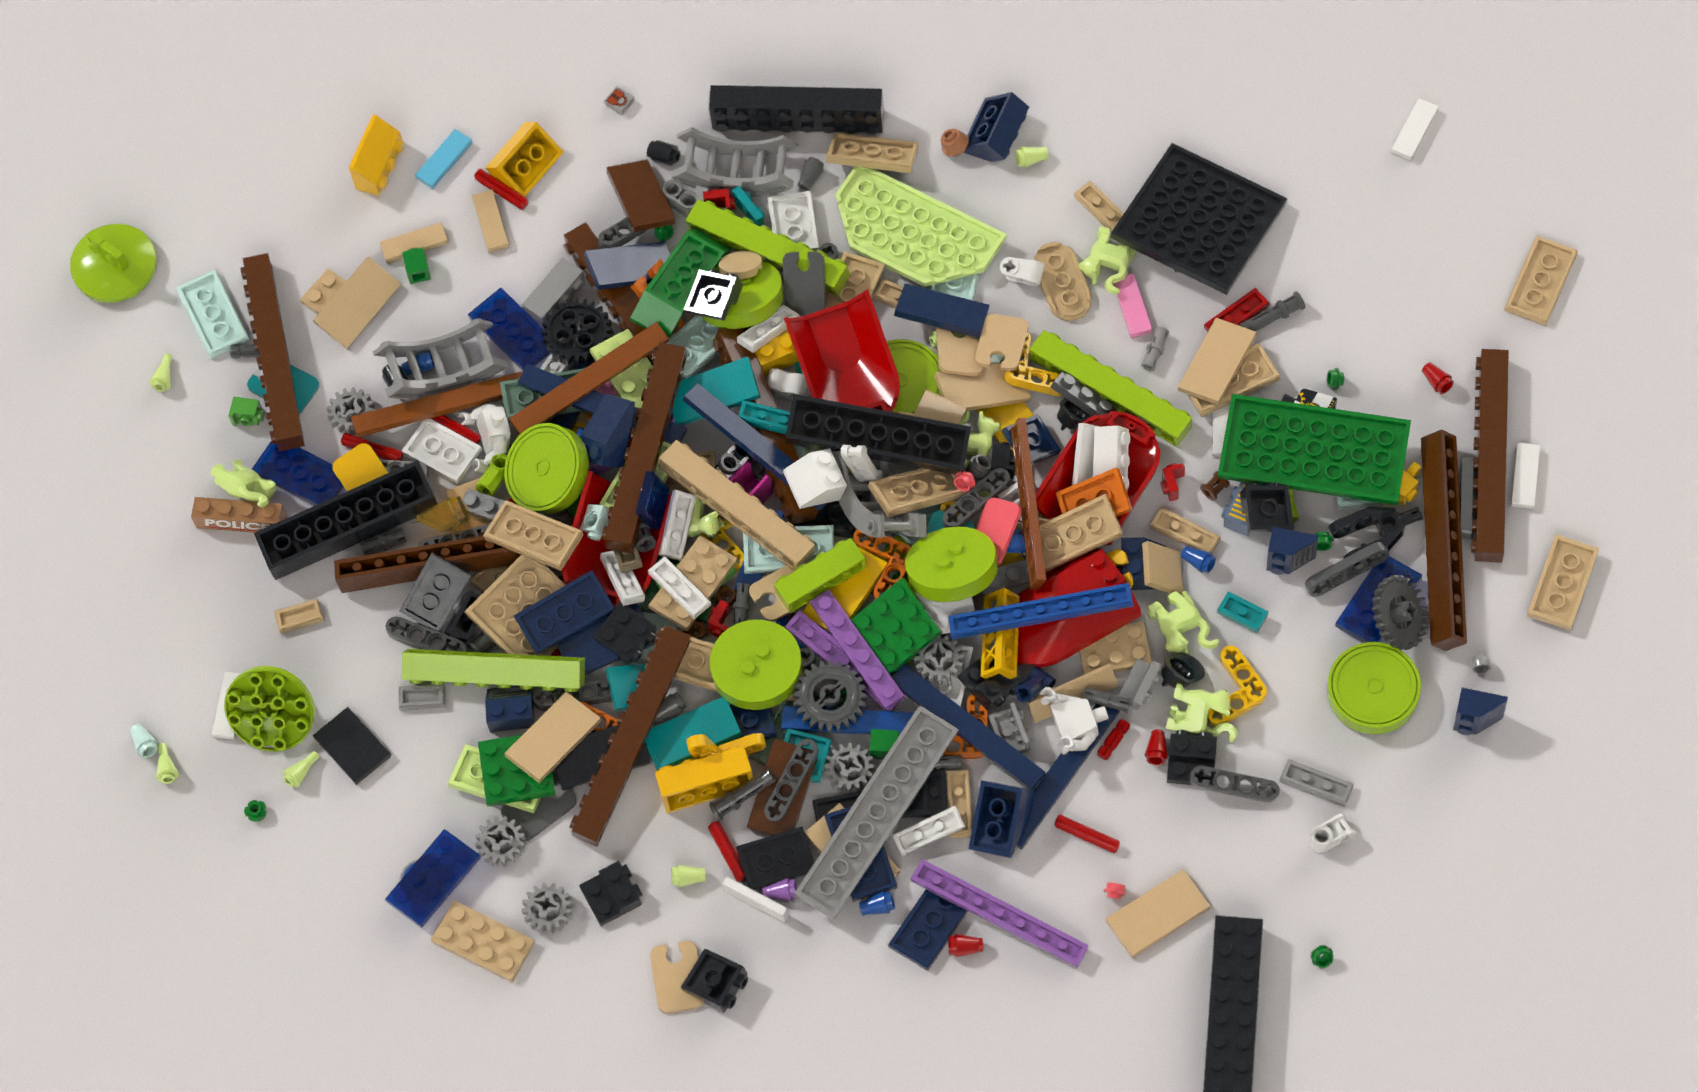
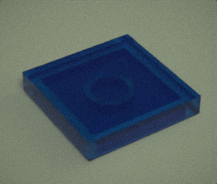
M646 471L635 513L651 529L659 530L670 488L654 472Z

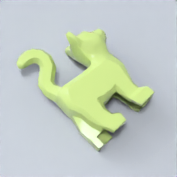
M1100 226L1097 233L1098 241L1092 246L1090 256L1079 263V269L1084 272L1085 276L1092 279L1093 285L1097 283L1101 266L1118 271V274L1110 276L1105 281L1106 291L1116 295L1120 293V289L1114 287L1113 284L1125 279L1130 263L1135 258L1137 251L1121 243L1118 245L1110 244V228Z
M965 411L959 423L960 425L968 421L970 411ZM983 411L979 413V433H970L966 456L982 454L989 458L992 451V438L1000 430V423L995 422L992 418L985 417ZM965 458L964 468H967L968 459Z
M241 460L233 461L232 464L235 466L233 472L225 470V466L221 464L213 466L211 475L216 478L214 482L230 496L257 501V505L261 508L266 507L269 504V499L274 497L277 490L276 483L271 479H262L255 471L243 466Z
M697 497L695 498L687 537L704 534L714 538L720 527L725 526V522L718 519V511L704 516L705 503Z
M1175 591L1168 595L1167 600L1169 604L1176 607L1175 610L1169 613L1158 601L1148 606L1147 613L1149 618L1157 620L1160 632L1166 638L1164 648L1167 653L1184 652L1189 654L1187 647L1189 642L1182 633L1198 626L1200 627V632L1197 636L1199 644L1206 649L1218 646V639L1207 640L1210 631L1208 622L1201 617L1198 609L1194 606L1193 600L1186 591H1183L1182 594Z
M1177 683L1174 698L1187 703L1188 707L1186 711H1183L1177 705L1172 704L1169 714L1174 718L1168 717L1165 729L1173 731L1186 730L1194 734L1209 732L1213 734V737H1217L1223 732H1228L1229 742H1234L1237 738V729L1232 724L1220 723L1213 729L1207 725L1210 708L1226 716L1230 715L1228 709H1231L1232 706L1230 705L1228 691L1221 689L1219 692L1210 693L1202 689L1186 690L1182 684Z

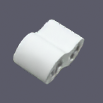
M776 368L769 370L766 381L773 397H782L792 401L794 394L805 396L807 384L804 375L788 373Z

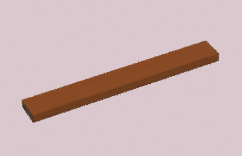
M655 322L510 417V422L519 434L534 425L546 423L572 406L573 403L654 352V350H657L660 342L668 343L669 338L659 324Z
M522 372L351 416L356 436L359 438L501 400L503 398L500 382L519 379Z
M1018 418L1011 427L1020 507L1022 510L1021 516L1031 590H1039L1046 581L1026 418Z

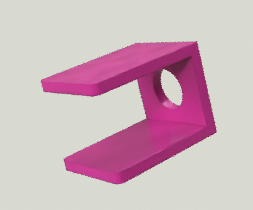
M746 461L730 478V481L740 484L745 492L753 489L749 495L757 497L762 505L773 494L770 476L765 475L759 482L753 477L749 461Z

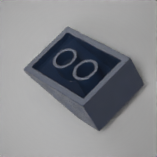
M605 394L580 435V439L586 447L589 462L600 466L624 467L625 451L628 445L635 407L634 401L612 394Z
M981 780L969 849L1012 858L1030 815L1034 790Z

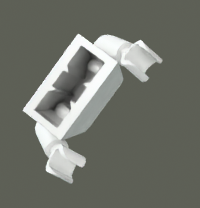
M486 404L473 410L472 413L461 412L458 417L465 418V421L461 423L463 426H472L475 420H477L476 424L486 456L484 460L475 458L472 461V465L477 466L474 470L475 472L485 473L494 455H508L511 432L503 407Z
M1045 687L1040 692V695L1046 696L1041 700L1043 705L1052 703L1050 705L1052 715L1061 737L1057 746H1064L1061 753L1067 754L1068 751L1087 750L1099 735L1096 723L1109 719L1105 707L1102 706L1091 710L1087 699L1058 694L1050 687Z

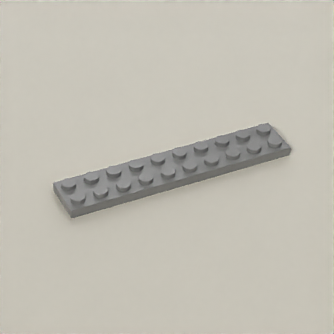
M919 705L796 890L794 896L832 920H835L957 735L959 729Z

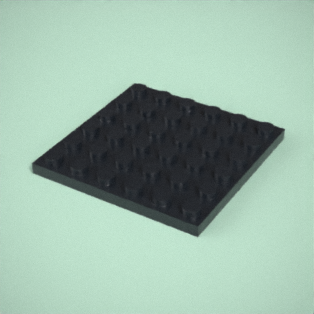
M1171 143L1112 230L1110 238L1227 295L1281 213L1288 198Z

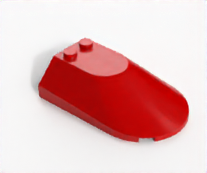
M868 289L841 304L805 316L784 318V323L811 397L889 412L893 411L899 398V375Z
M1110 411L1109 414L1093 415L1082 423L1099 427L1121 426L1129 429L1130 443L1128 455L1130 464L1128 466L1129 488L1127 489V494L1132 509H1134L1159 465L1161 451L1155 438L1156 435L1144 421L1128 413ZM1078 428L1035 493L1037 511L1043 518L1051 520L1062 515L1056 492L1072 486ZM1132 511L1117 517L1121 529ZM1114 540L1105 545H1112Z
M588 471L572 527L579 530L588 504L600 505L599 503L611 485V482L595 475L593 471ZM672 493L671 495H657L642 521L650 525V534L656 541V546L651 551H638L643 567L633 570L643 593L647 591L652 579L648 574V570L656 564ZM582 531L583 537L562 569L565 585L593 570L613 606L616 608L621 600L600 560L601 553L613 550L606 549L605 540L602 538L600 541L587 537L588 533Z
M1097 548L1046 576V581L1039 590H1031L1028 587L1017 595L1019 596V603L1125 584L1127 581L1105 552ZM1131 591L1133 607L1019 627L1017 664L1036 665V667H1047L1057 664L1139 618L1142 615L1141 608L1133 592Z

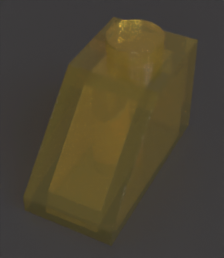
M460 496L447 498L415 517L417 522L441 532L452 531V533L464 529V524L471 521Z

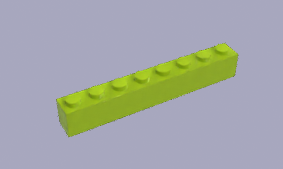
M698 199L685 220L689 229L696 228L736 251L757 253L761 256L762 261L771 264L778 270L783 271V257L789 252H799L798 267L801 271L805 272L810 267L807 252H813V250L802 242L795 243L785 234H775L767 226H757L747 217H737L729 209H719L711 201L706 200L704 202ZM817 250V252L824 256L826 291L838 296L851 275L847 264L837 258L833 260L826 253Z
M1043 330L1029 348V360L1049 372L1060 374L1062 371H1065L1116 407L1117 412H1124L1138 417L1154 431L1156 436L1176 448L1192 428V417L1189 413L1176 409L1168 400L1156 397L1149 389L1139 387L1131 378L1123 377L1116 373L1112 367L1099 363L1094 356L1082 353L1074 344H1067L1055 333Z
M407 649L402 652V679L409 680V683L420 684L423 681H431L433 685L453 682L455 686H466L467 683H475L476 687H488L489 684H497L498 688H511V685H518L520 689L525 690L533 689V686L542 687V690L545 691L564 688L566 692H576L585 685V658Z

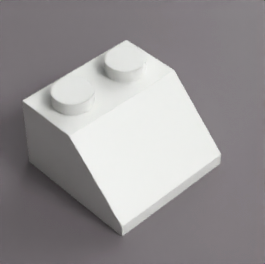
M830 448L811 452L783 470L800 509L838 501L847 487Z

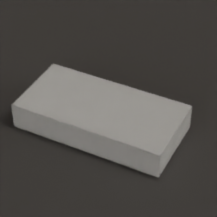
M444 684L399 687L400 711L445 708Z

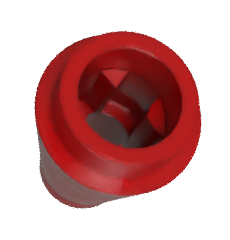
M1431 362L1422 368V373L1435 392L1445 394L1452 388L1454 381L1451 375Z
M1155 729L1151 731L1145 751L1146 761L1151 765H1162L1168 758L1165 732L1163 730Z
M959 934L949 936V955L961 957L983 952V939Z

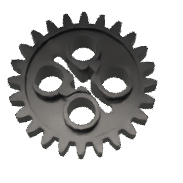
M576 298L575 302L571 304L570 300L567 299V305L564 306L559 302L558 310L551 308L553 315L546 314L547 321L542 322L544 329L541 330L543 344L546 345L547 352L551 351L553 358L558 356L559 362L567 359V364L570 365L572 360H574L576 365L579 366L580 360H583L587 365L588 358L595 361L590 353V348L612 337V321L608 319V312L603 313L602 306L596 308L595 301L588 305L587 299L579 303L578 298ZM580 316H583L582 319H581V321H580V329H581V330H578L579 318H580ZM569 318L574 319V320L571 321V322H566V321H565V320H567V319H569ZM588 323H595L593 326H587ZM574 334H576V344L575 347L572 348L573 343L575 341ZM563 337L568 338L565 341H560V339ZM582 342H589L588 345H581Z

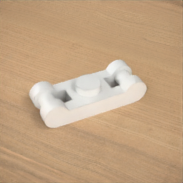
M842 445L841 456L858 482L865 483L867 480L882 479V471L877 470L867 455L866 446L858 445L857 447H852L851 445Z

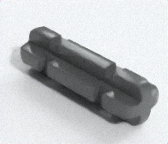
M254 344L230 347V356L233 359L240 358V356L243 358L260 357V353L255 351Z

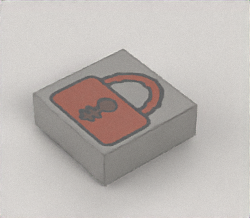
M617 86L605 99L604 103L607 107L622 115L633 103L634 96Z

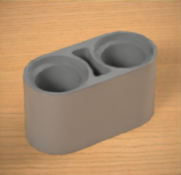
M668 180L663 185V193L669 206L683 216L688 217L699 199L698 195L676 180Z

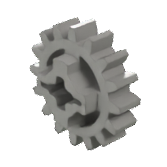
M354 387L351 388L350 392H347L346 388H344L343 394L340 395L336 392L337 398H330L329 401L332 406H327L329 413L327 417L331 421L333 428L337 427L340 433L346 429V432L350 434L351 430H354L351 416L374 411L375 405L370 395L364 394L363 389H360L357 393ZM362 403L365 405V411L362 410ZM337 411L340 412V419L337 417Z
M939 635L914 657V662L917 664L916 671L921 672L922 678L929 676L930 683L934 679H938L939 684H942V679L951 682L950 676L958 677L957 669H963V664L961 663L964 661V655L961 654L962 647H956V640L949 642L948 635L944 639H941ZM938 653H940L941 657L940 665H938L937 661Z
M851 743L848 744V748H844L840 744L839 751L831 750L833 757H826V761L829 763L824 765L825 771H827L826 779H832L830 781L832 787L838 784L840 792L844 788H847L848 793H851L852 788L859 792L860 785L865 787L868 783L867 779L870 780L873 776L871 773L875 771V766L872 764L874 762L873 757H868L869 752L867 749L861 751L860 744L856 748H852ZM859 759L864 762L865 768L859 764ZM834 768L840 772V777L836 775Z
M495 816L494 822L491 823L487 819V826L479 827L482 833L475 835L478 840L475 846L476 849H480L478 854L480 857L484 856L486 863L492 860L494 866H497L498 862H502L503 866H506L507 860L514 863L515 855L518 857L522 856L519 849H525L526 846L522 841L526 840V837L522 833L521 825L516 826V820L513 819L509 823L507 816H504L502 821H499V818ZM509 830L514 833L515 838H513V836L509 835V833H508ZM485 844H487L488 847H492V852H490L486 848Z
M544 882L541 889L536 885L533 886L535 892H527L526 894L529 899L522 900L525 908L521 910L523 915H526L524 917L525 922H531L530 926L533 930L538 926L540 933H543L544 929H548L551 934L554 927L560 931L561 923L568 924L566 916H572V912L569 909L573 907L572 901H568L570 899L569 893H564L562 886L556 889L555 883L547 887ZM556 897L562 901V905L556 902ZM532 910L539 914V919L534 917Z

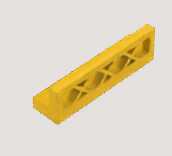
M1001 588L984 596L983 610L992 608V601L996 599L997 603L994 608L1019 603V596L1006 588ZM1018 628L982 634L981 677L987 679L996 674H1001L1008 679L1017 677ZM995 638V644H994V646L992 647V649L990 650V644L992 643L993 639ZM995 658L994 667L989 669L990 663Z

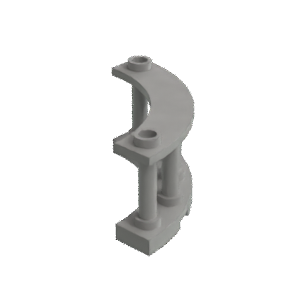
M693 127L677 134L678 139L687 143L685 161L683 166L672 171L671 178L692 188H696L697 185L707 188V191L710 189H729L730 196H733L732 190L740 186L744 192H749L751 197H757L760 192H769L770 195L777 194L794 187V181L784 174L786 152L798 148V143L787 136L781 135L761 141H734L705 134ZM695 147L708 150L706 172L693 167ZM717 153L733 155L730 177L714 175ZM777 154L775 173L763 176L765 156ZM741 155L757 156L754 178H739Z
M478 318L456 331L436 338L416 342L385 341L381 343L380 347L373 351V355L386 357L394 380L393 385L385 389L387 396L395 399H411V395L421 394L423 398L471 385L472 381L483 377V380H486L506 369L508 366L505 359L492 356L484 331L493 326L492 322ZM476 336L484 360L471 367L462 342ZM455 346L462 371L448 375L439 350ZM422 351H430L438 378L423 379L415 357ZM395 357H407L414 380L402 378Z
M841 451L832 452L847 484L841 499L838 501L849 521L859 531L868 536L879 538L885 537L884 531H899L911 537H927L926 514H918L911 511L888 518L878 502H860L854 491H870L868 488L869 482H850L846 468L848 466L841 456ZM870 459L876 469L882 471V478L890 476L887 462ZM871 511H881L883 515L875 514Z

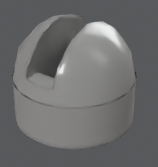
M1477 654L1473 658V672L1484 673L1491 669L1490 660L1485 654Z

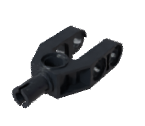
M1418 506L1400 514L1395 508L1367 507L1332 522L1328 528L1332 536L1337 539L1373 524L1377 526L1381 539L1369 544H1361L1359 548L1343 556V558H1346L1375 542H1382L1389 552L1404 535L1405 526L1423 520V516ZM1391 523L1394 527L1386 528L1384 524Z

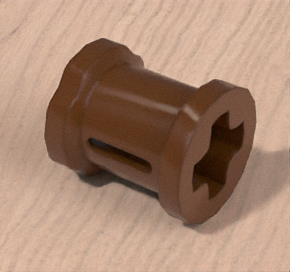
M1218 471L1213 473V478L1207 484L1200 486L1202 493L1212 501L1217 499V495L1224 488L1230 486L1228 480L1217 478Z

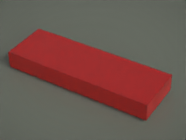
M1254 288L1206 322L1204 328L1208 332L1215 318L1240 326L1241 323L1268 308L1270 303Z

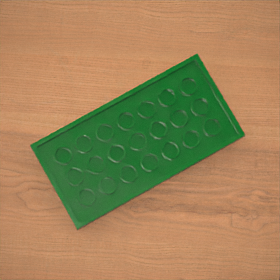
M1232 394L1217 478L1257 483L1265 486L1270 483H1280V486L1288 485L1289 489L1398 505L1411 420Z

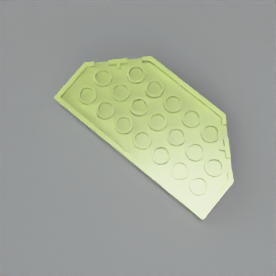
M854 166L835 194L850 250L865 258L885 264V268L923 287L985 272L1007 239L1006 233L872 168Z

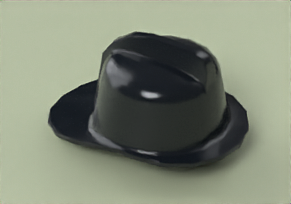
M1066 398L1059 404L1060 408L1057 413V419L1062 424V431L1066 428L1076 431L1079 423L1091 417V415Z
M1176 653L1167 656L1165 664L1161 669V676L1164 679L1162 682L1163 687L1171 686L1176 689V685L1179 683L1186 688L1188 685L1205 677V670L1201 663L1186 653Z

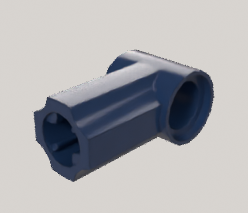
M1034 667L1028 677L1017 685L1014 692L1020 702H1031L1040 695V692L1045 687L1053 688L1056 679L1040 667Z

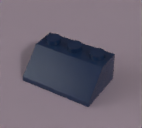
M1013 92L985 98L968 132L969 143L963 153L989 162L1005 160L1010 153L1013 141L1018 136L1021 124L1026 119L1029 106Z

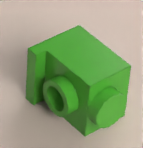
M233 396L228 415L232 426H237L238 422L245 426L259 425L263 421L265 410L262 408L259 400Z

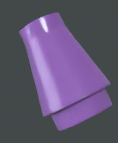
M786 878L770 886L763 887V895L771 900L793 901L794 898H797L794 896L798 889L795 879L790 880Z

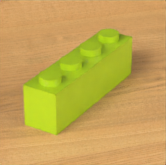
M852 538L846 541L841 540L831 550L819 553L813 561L808 564H801L789 575L781 576L774 583L775 593L788 612L792 613L828 589H832L867 567L866 559Z

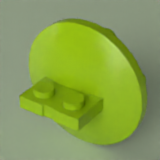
M126 224L104 225L91 230L74 248L70 260L71 276L77 288L93 300L106 303L124 301L135 297L153 278L157 265L156 251L148 236L138 228Z
M257 666L247 669L233 680L225 695L224 710L230 727L241 740L256 749L276 752L293 748L306 738L313 726L315 705L310 691L298 677L282 668ZM263 746H273L274 748H266Z

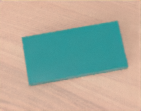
M747 356L681 380L672 412L675 423L682 426L704 418L682 400L684 395L697 383L729 409L741 405L742 400L750 402L761 398L750 358Z
M720 697L652 728L645 743L656 770L659 771L664 766L673 767L685 760L694 758L689 753L686 740L691 736L704 734L717 746L742 736L728 701Z

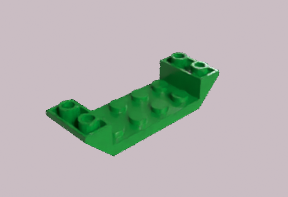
M696 228L687 230L643 292L630 317V321L644 329L657 322L670 339L685 312L684 308L698 271L714 270L719 265L721 258L728 255L731 249Z

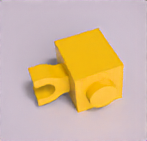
M1415 461L1406 472L1403 470L1398 501L1403 507L1408 501L1412 502L1419 493L1417 491L1419 481L1416 478L1420 475L1419 470L1421 466Z

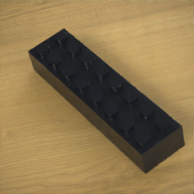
M710 85L709 113L712 129L719 131L883 133L884 101L883 91L879 88Z
M794 394L785 443L820 450L830 448L831 452L841 451L842 445H851L852 447L861 445L866 446L867 455L870 459L956 475L957 472H963L971 426Z
M419 460L259 530L254 535L269 571L274 579L278 580L439 508V504Z
M1215 915L1203 1092H1252L1263 919Z

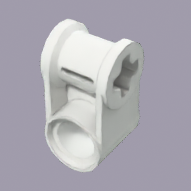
M1007 257L1001 261L1000 270L1009 281L1024 283L1030 286H1040L1045 264L1031 259Z
M1344 813L1332 817L1329 821L1313 829L1310 847L1314 852L1325 853L1340 844L1346 843L1356 835V831L1351 829L1346 822ZM1316 837H1324L1327 841L1319 842L1316 840Z

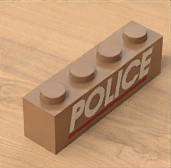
M195 497L191 518L196 528L255 533L286 519L287 514L283 505L279 503H269L266 507L261 508L257 505L258 502Z

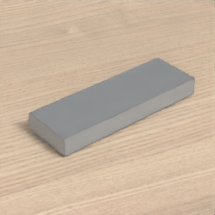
M1288 759L1279 781L1344 807L1354 786L1353 783Z

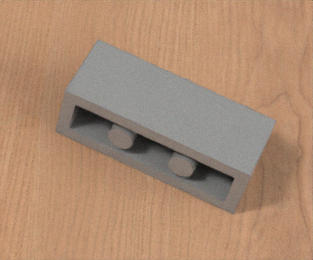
M562 258L522 304L524 314L543 327L542 322L547 321L546 314L553 315L551 308L558 310L559 302L564 306L567 305V299L571 301V297L584 287L585 277L583 270Z

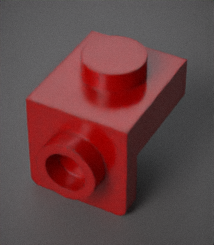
M729 189L703 191L704 202L706 200L711 201L717 205V208L735 209L734 196L730 197Z
M1173 463L1162 469L1163 481L1160 482L1163 494L1168 495L1170 502L1178 500L1179 489L1175 479L1185 476L1184 463Z
M720 600L717 606L714 605L709 613V631L717 638L729 628L723 625L730 613L729 603Z

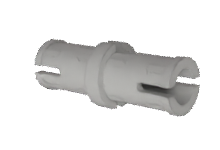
M1161 326L1156 327L1154 336L1146 347L1147 352L1141 364L1143 369L1147 371L1155 370L1157 361L1164 352L1163 347L1169 335L1168 329Z

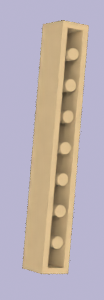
M676 440L659 457V469L667 473L668 476L714 511H718V514L793 571L801 564L807 563L814 555L815 544L810 537L801 535L790 522H784L780 519L774 510L767 509L757 497L747 494L740 484L733 483L721 470L714 469L707 459L697 456L687 444H682Z

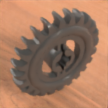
M1392 575L1384 578L1378 584V589L1374 592L1376 597L1373 598V603L1375 604L1372 607V611L1375 612L1373 619L1377 620L1376 628H1380L1379 634L1384 636L1386 643H1390V646L1393 648L1409 650L1417 647L1418 643L1423 641V638L1419 636L1427 634L1421 628L1429 626V624L1422 622V619L1429 618V615H1424L1421 611L1427 609L1428 606H1420V602L1425 600V597L1417 598V594L1421 592V589L1412 590L1416 585L1415 582L1408 583L1410 578H1404L1403 575Z
M829 660L828 665L820 661V667L811 664L812 671L804 669L805 677H798V681L801 684L797 683L794 685V689L798 691L792 694V698H797L798 700L794 701L793 706L800 707L797 710V715L804 714L802 718L803 723L810 719V728H813L817 723L819 732L822 731L824 726H827L828 733H831L832 726H835L837 732H840L841 724L846 729H849L848 720L856 724L857 719L855 715L862 717L863 712L860 708L865 709L867 707L866 703L862 701L868 699V695L862 693L867 690V686L859 685L863 682V678H855L858 671L853 670L849 672L850 665L842 668L841 661H838L836 666L833 665L832 660ZM830 680L837 682L835 685L827 684L823 686L820 690V699L815 703L813 693L820 683ZM844 689L846 690L847 698L842 707L832 711L823 710V708H837L840 704V692Z

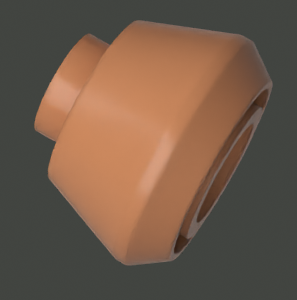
M948 129L941 136V148L946 156H959L967 149L969 138L965 133L957 129Z

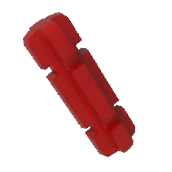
M1120 719L1117 722L1116 727L1112 729L1103 742L1104 744L1098 749L1097 755L1103 760H1108L1112 754L1111 752L1115 750L1123 739V735L1130 729V724L1124 719Z

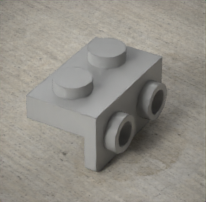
M1137 659L1118 696L1130 698V706L1138 709L1141 704L1146 705L1152 694L1148 691L1151 684L1156 685L1162 672L1158 671L1161 664L1155 661L1148 664Z
M1013 702L1010 703L1009 709L988 715L994 733L1020 753L1030 751L1029 742H1032V737L1029 729H1024L1022 724L1025 719L1021 708L1017 709Z

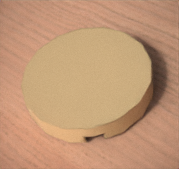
M751 251L733 252L724 256L719 261L720 274L727 275V273L737 275L739 280L753 277L758 274L759 269L762 270L763 268L761 256Z

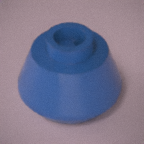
M1021 530L1014 531L1006 553L1026 552L1024 534H1021Z

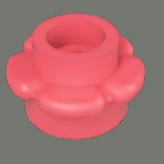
M968 471L957 472L954 480L955 486L962 492H967L976 485L974 476Z
M1107 882L1106 889H1103L1104 892L1108 893L1107 897L1121 899L1122 895H1126L1125 885Z

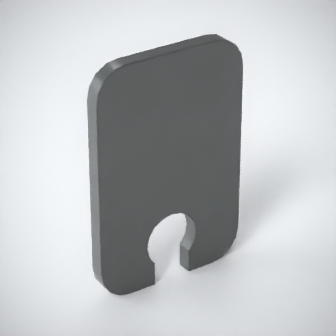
M817 251L807 252L810 267L805 272L801 271L798 267L799 252H789L783 257L784 305L800 316L826 309L824 256Z
M552 772L555 787L560 785L557 774ZM570 789L564 792L563 796L558 800H553L549 796L542 797L535 813L504 804L501 808V815L503 818L507 816L509 823L513 819L516 820V826L521 825L522 833L525 834L526 840L524 841H529L573 809L576 805V797Z

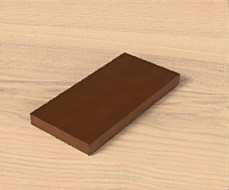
M648 159L607 167L606 173L633 232L675 224V217Z
M774 739L764 772L770 769L776 778V782L757 793L747 828L770 835L796 828L818 756L786 817L781 822H771L764 814L765 806L797 745ZM803 747L802 750L805 751L803 758L798 755L797 759L807 765L809 761H806L805 757L808 753L812 754L814 750ZM795 764L791 768L792 776L799 777L802 775V765ZM790 785L782 786L780 789L781 796L789 797L792 794V787ZM778 797L775 798V801L779 803L776 808L770 809L772 818L775 815L779 816L781 814L778 808L781 803L785 806L787 802L780 800Z

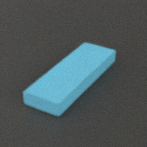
M454 129L415 174L416 179L433 189L470 147L472 139Z

